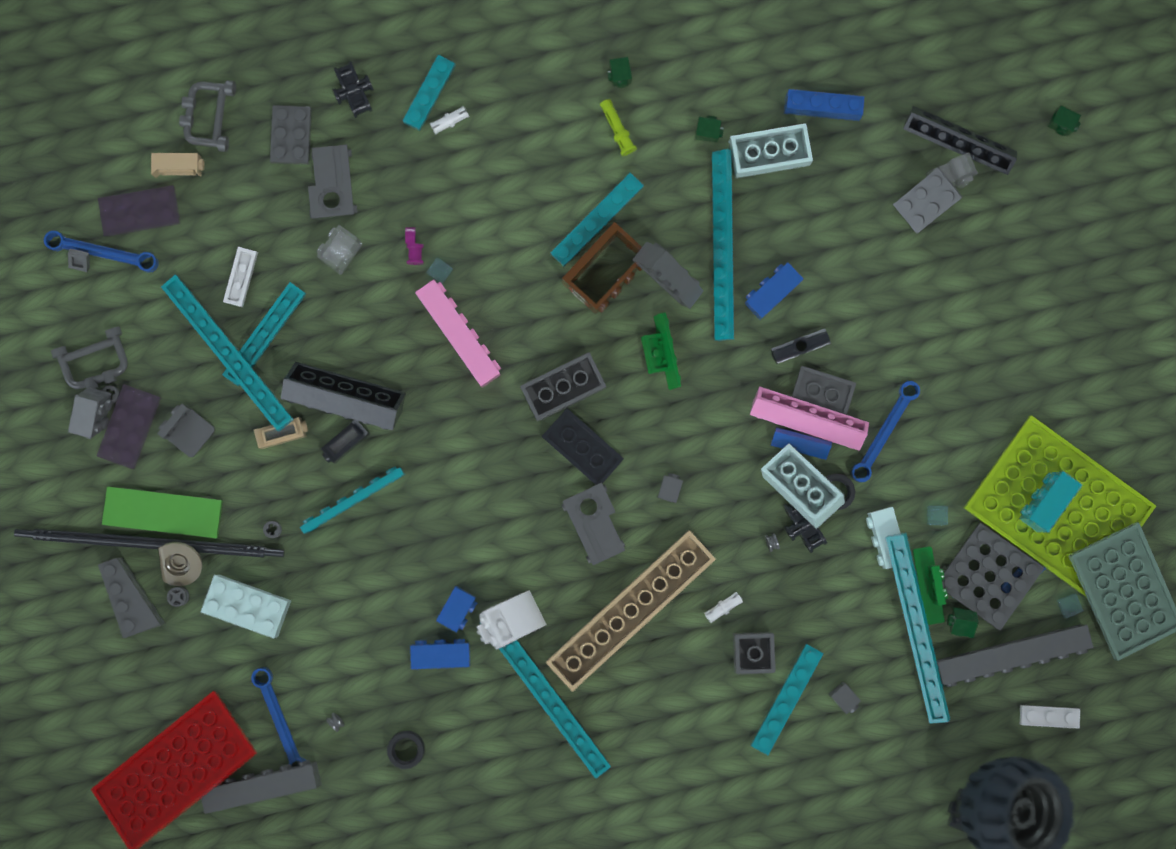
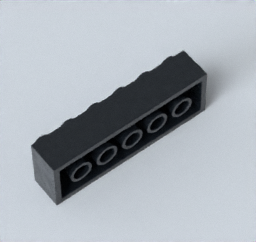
M299 362L294 363L284 378L281 399L287 400L290 403L301 404L311 409L315 408L328 414L340 415L346 419H354L364 424H371L384 430L392 431L402 413L406 396L405 392Z

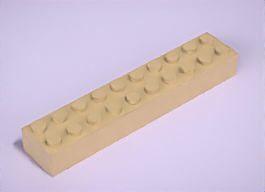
M688 530L555 652L546 663L573 692L716 559Z

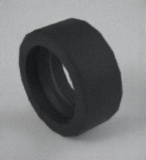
M841 474L825 477L829 482L840 481L847 487L848 493L844 500L845 503L837 510L850 506L856 492L852 481Z
M412 731L397 733L389 741L387 747V755L390 762L395 767L401 769L415 767L422 760L425 753V744L422 738ZM403 738L411 739L417 745V754L410 761H402L395 754L396 743Z

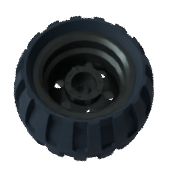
M1003 757L982 764L976 772L970 775L969 781L961 794L963 796L959 806V813L962 818V829L967 833L968 840L976 849H1062L1068 843L1071 827L1073 828L1074 803L1071 800V792L1068 786L1062 782V778L1053 770L1031 759Z

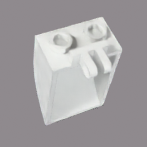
M529 590L479 614L481 625L477 626V633L481 635L480 639L482 642L484 641L485 644L491 642L492 646H495L497 650L547 624Z

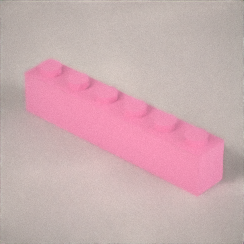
M432 280L415 293L483 388L501 375L499 373L501 367L495 359L493 361L490 360L488 357L490 352L484 344L480 346L477 341L479 336L473 328L469 330L466 326V323H468L463 313H457L455 308L458 306L451 297L447 299L444 294L446 289L441 282L436 283L435 280Z
M760 386L750 415L858 451H860L868 433L869 422Z

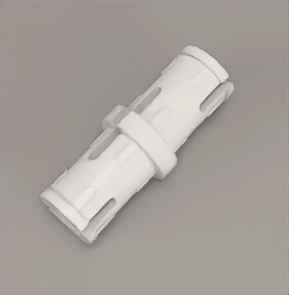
M464 106L450 114H444L443 118L430 123L434 133L437 134L448 127H454L455 123L468 118L469 115Z
M735 592L727 599L720 600L715 607L704 614L709 622L712 623L720 616L729 614L731 609L743 603L738 593Z

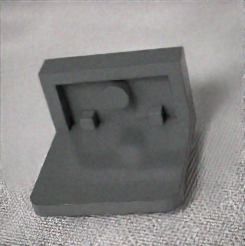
M185 404L177 405L172 410L170 419L168 421L165 420L159 426L160 431L157 434L163 439L169 440L188 457H194L215 432V428Z

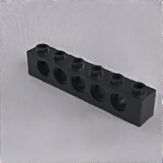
M912 106L904 122V130L1006 175H1009L1017 160V151L918 107Z

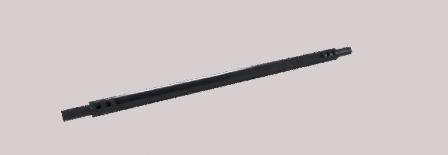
M15 529L14 531L15 537L33 538V540L145 549H158L167 543L180 542L191 546L198 553L265 558V556L284 557L285 550L270 549L266 548V546L47 529Z

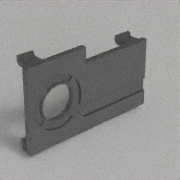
M347 145L312 148L311 155L314 164L316 186H308L311 219L358 213L357 205L353 204L349 157H352V150L348 149ZM334 192L339 195L340 203L337 207L328 208L324 205L323 200L327 193Z
M602 483L564 500V504L561 505L564 512H568L588 554L586 557L588 563H592L593 566L625 551V544L623 540H620L609 515L615 513V510L606 493L608 490L605 484L603 485ZM590 498L597 503V510L593 515L582 513L580 504L584 499Z

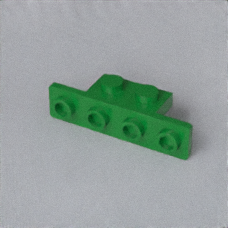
M662 312L654 316L657 334L642 336L641 340L648 374L665 372L668 389L673 390L681 387V376L677 368V357L674 353L669 319L666 312Z
M931 546L913 549L917 580L928 625L944 623L942 605L946 604L945 599H948L947 590L943 588L942 584L944 572L940 569L939 565H935Z

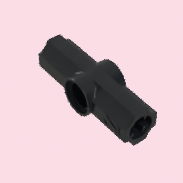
M824 328L771 348L774 361L776 364H779L831 343L829 335ZM797 342L804 343V351H799L796 348Z

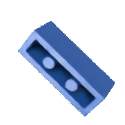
M781 263L773 271L775 275L771 279L767 276L760 283L761 288L757 292L753 289L746 296L748 300L745 302V305L759 320L802 282L803 277L789 263L785 266Z
M454 639V643H446V640H434V644H427L426 640L415 641V644L410 646L411 669L471 666L470 642H465V639Z

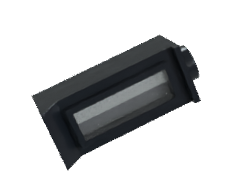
M353 420L325 446L320 448L324 452L321 455L328 463L332 461V463L336 464L367 438L370 432L361 425L360 421Z

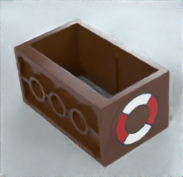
M615 222L562 278V284L595 314L598 312L603 313L609 306V300L611 298L616 299L622 292V286L624 284L629 285L635 278V272L643 270L634 263L621 278L617 279L614 286L597 304L573 284L616 237L636 255L641 250L642 246Z

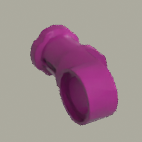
M406 227L405 243L409 249L407 264L423 265L422 249L424 245L416 244L415 227Z

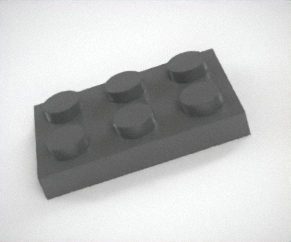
M273 106L271 163L309 165L311 107Z
M938 167L893 205L912 229L919 233L963 196Z
M801 366L791 397L847 415L856 383Z

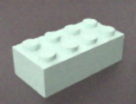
M806 123L731 136L729 140L735 178L810 166L813 161Z
M790 444L784 447L761 468L763 478L816 529L845 503L844 495Z
M214 575L201 612L271 638H276L279 636L291 600L222 575Z

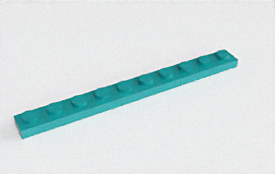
M729 149L712 152L715 341L734 339L731 150Z
M174 275L163 284L161 288L273 427L280 432L293 421V417L177 275Z
M907 534L888 535L886 542L929 723L948 722L950 715Z
M518 640L499 648L595 779L611 768V765Z

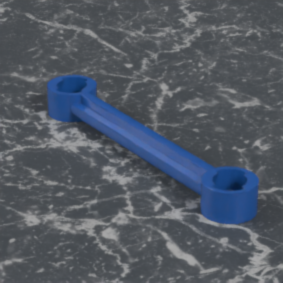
M49 231L44 237L45 246L53 251L75 249L87 252L89 255L136 265L148 273L155 271L159 264L157 257L150 252H143L140 255L65 238L63 234L57 231ZM59 235L61 238L59 246L52 248L49 240L51 241L52 238ZM152 257L154 260L153 266L149 269L143 268L141 263L146 258Z
M908 381L900 386V397L862 461L851 469V477L854 481L866 482L870 479L872 474L871 466L909 402L916 399L920 394V387L916 382ZM912 385L916 393L914 396L906 397L903 393V388ZM865 467L867 476L857 479L854 474L855 469Z
M265 667L255 670L251 676L252 683L261 689L289 759V764L292 766L295 761H306L298 753L272 688L273 674L271 670ZM265 671L268 674V682L261 683L259 680H256L257 672Z

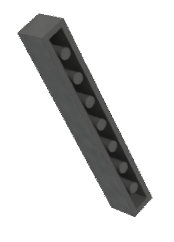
M1079 624L936 661L942 685L952 687L957 685L958 681L972 682L978 676L983 675V678L992 677L995 675L994 672L1008 673L1012 672L1014 667L1028 668L1032 666L1031 663L1038 661L1039 664L1048 663L1051 661L1050 658L1054 657L1058 659L1068 658L1069 654L1074 652L1077 655L1088 652L1087 649L1093 648L1088 625Z

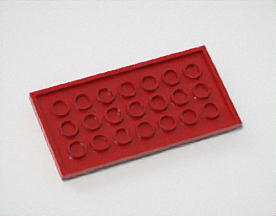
M213 691L95 785L91 791L128 849H139L255 756L257 751L218 693Z

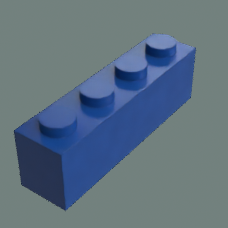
M788 89L785 98L784 114L859 121L863 116L864 96Z

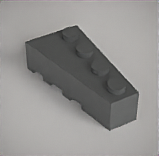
M646 242L633 259L640 268L680 305L690 309L704 292L699 286L700 283L691 277L688 271L680 266L668 251L657 243L653 245Z
M115 558L98 564L123 638L166 624L157 613L153 603L146 596L144 589L140 587L136 577L123 558Z

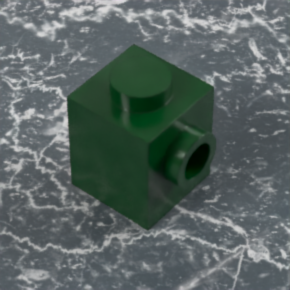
M629 58L610 59V70H607L608 81H612L613 87L625 88L632 84Z
M1060 105L1055 110L1047 127L1055 130V133L1058 135L1069 136L1078 130L1081 124L1079 122L1081 115Z
M715 116L699 117L695 140L717 143L718 139L723 137L724 126H721V120H718Z
M954 607L952 614H949L947 618V626L950 627V633L959 637L974 638L979 624L977 612Z

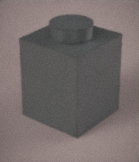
M671 473L668 476L664 475L657 498L677 503L683 483L682 480H679L680 476Z
M844 682L840 683L828 694L846 714L857 710L858 704L861 702Z

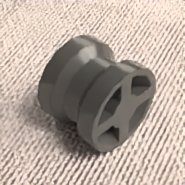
M184 587L172 588L167 594V601L175 607L185 605L190 598L188 590Z

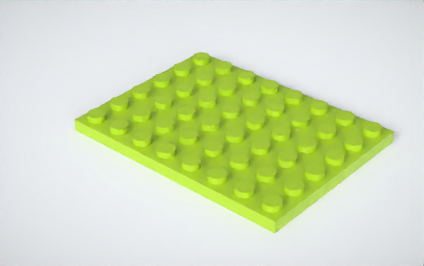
M1032 415L1024 422L964 506L966 511L1085 597L1086 594L1068 555L1136 522L1142 527L1156 508L1154 503ZM1064 471L1082 484V486L1049 533H1038L1019 519L1022 515L1020 512L1026 504L1029 505L1033 500L1031 496L1038 488L1041 489L1044 484L1042 481L1048 473Z

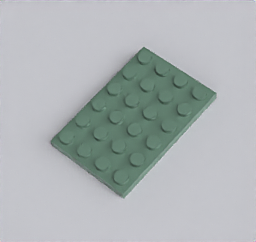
M1139 523L1131 524L1068 555L1114 660H1121L1176 632V606Z

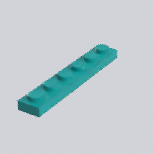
M629 173L550 254L565 267L644 185L633 174Z
M289 282L239 351L252 368L306 295L305 292ZM226 369L222 375L231 382H233L235 385L240 386V384L236 381L232 374Z
M396 466L386 471L387 475L380 479L379 476L369 482L370 485L368 487H359L353 491V496L348 499L345 496L336 501L337 505L333 508L328 506L320 511L321 515L314 518L311 516L304 520V525L300 529L303 534L311 532L406 475L402 468L397 469Z
M805 644L751 743L753 748L769 755L824 653Z

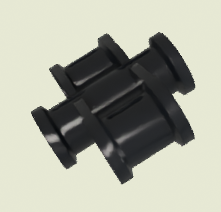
M351 61L340 68L335 67L334 71L342 86L338 89H332L338 104L340 105L342 101L348 100L355 118H358V115L364 112H372L373 110L364 93L374 90L368 75L359 80Z
M790 503L783 504L785 512L793 523L789 526H784L792 541L800 535L810 553L822 544H827L819 527L816 529L802 514L793 509L794 507Z

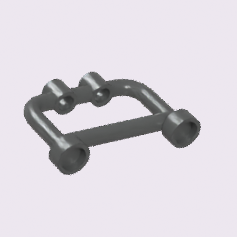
M226 80L225 84L197 82L190 87L188 97L182 98V108H186V113L181 115L179 119L180 127H184L183 132L186 141L193 145L217 147L218 151L221 152L228 151L229 138L221 136L225 98L226 96H235V81ZM200 89L218 91L212 139L197 138L191 134V128L194 125L193 113L196 107L195 97L196 92Z
M120 327L106 330V340L68 353L66 346L51 350L53 359H58L65 381L71 388L83 389L91 387L97 389V383L105 381V384L116 382V377L125 372L128 361L119 337L122 335ZM114 345L120 360L118 368L105 371L102 374L86 378L80 382L73 379L68 361Z

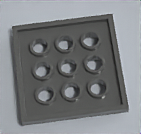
M979 523L945 570L942 584L943 588H946L948 595L969 610L977 612L979 617L1000 631L1044 567L982 523ZM982 544H986L990 548L987 555L980 553L979 549ZM1002 555L1006 560L1005 565L1002 567L996 564V557ZM971 560H976L979 564L978 569L972 571L968 566ZM1014 567H1019L1022 571L1021 576L1018 578L1012 575ZM987 571H992L995 575L992 582L985 580L984 576ZM961 575L966 576L968 579V583L965 586H960L957 582L958 577ZM1007 582L1010 584L1011 590L1009 593L1001 591L1002 583ZM978 586L984 591L983 596L977 598L973 593L974 589ZM992 598H997L1000 602L997 609L990 607L989 603Z

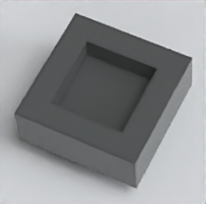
M70 249L68 252L69 268L88 272L90 268L89 253Z

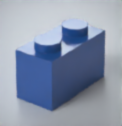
M456 586L436 621L455 632L459 629L463 630L468 621L465 619L468 612L472 613L477 605L475 602L476 597Z

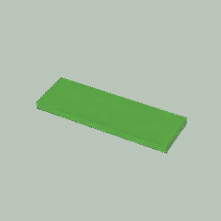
M107 487L102 525L217 539L223 500Z

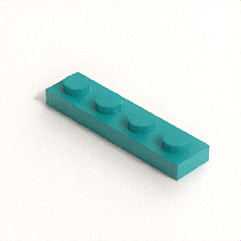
M440 55L437 56L403 119L405 124L419 131L421 130L456 66L455 63Z

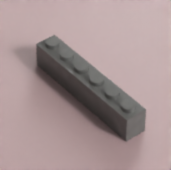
M310 760L299 762V766L292 767L291 764L279 767L280 770L274 772L273 769L261 771V775L255 776L254 773L243 775V779L236 780L235 777L225 779L224 783L218 784L201 798L204 813L318 788L322 783L317 762L310 763Z

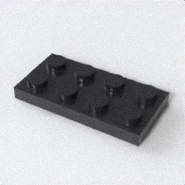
M568 408L542 435L545 441L595 485L603 484L624 460L621 455Z

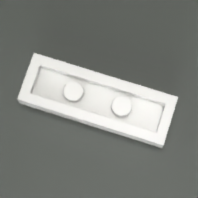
M238 247L224 296V303L243 308L258 252Z
M1020 705V725L1080 728V709Z

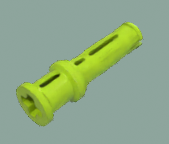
M611 99L601 102L600 106L615 135L614 141L618 143L622 151L621 155L626 156L636 151L637 147L633 145L629 137V131L623 127Z

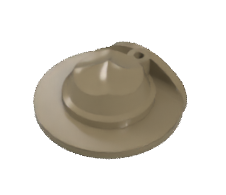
M180 542L167 543L158 548L161 575L165 583L174 586H185L193 583L199 577L202 570V560L194 548Z

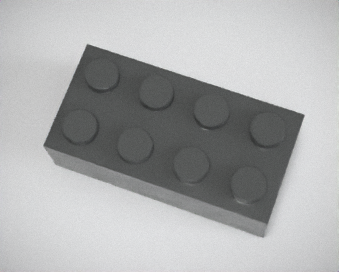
M590 352L520 386L537 422L606 389V385Z

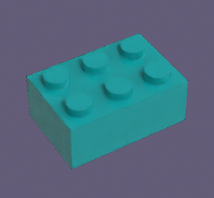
M1064 471L1048 473L1042 481L1044 484L1041 489L1038 488L1031 496L1033 499L1029 505L1026 504L1020 512L1022 515L1019 519L1038 533H1049L1082 486V484Z

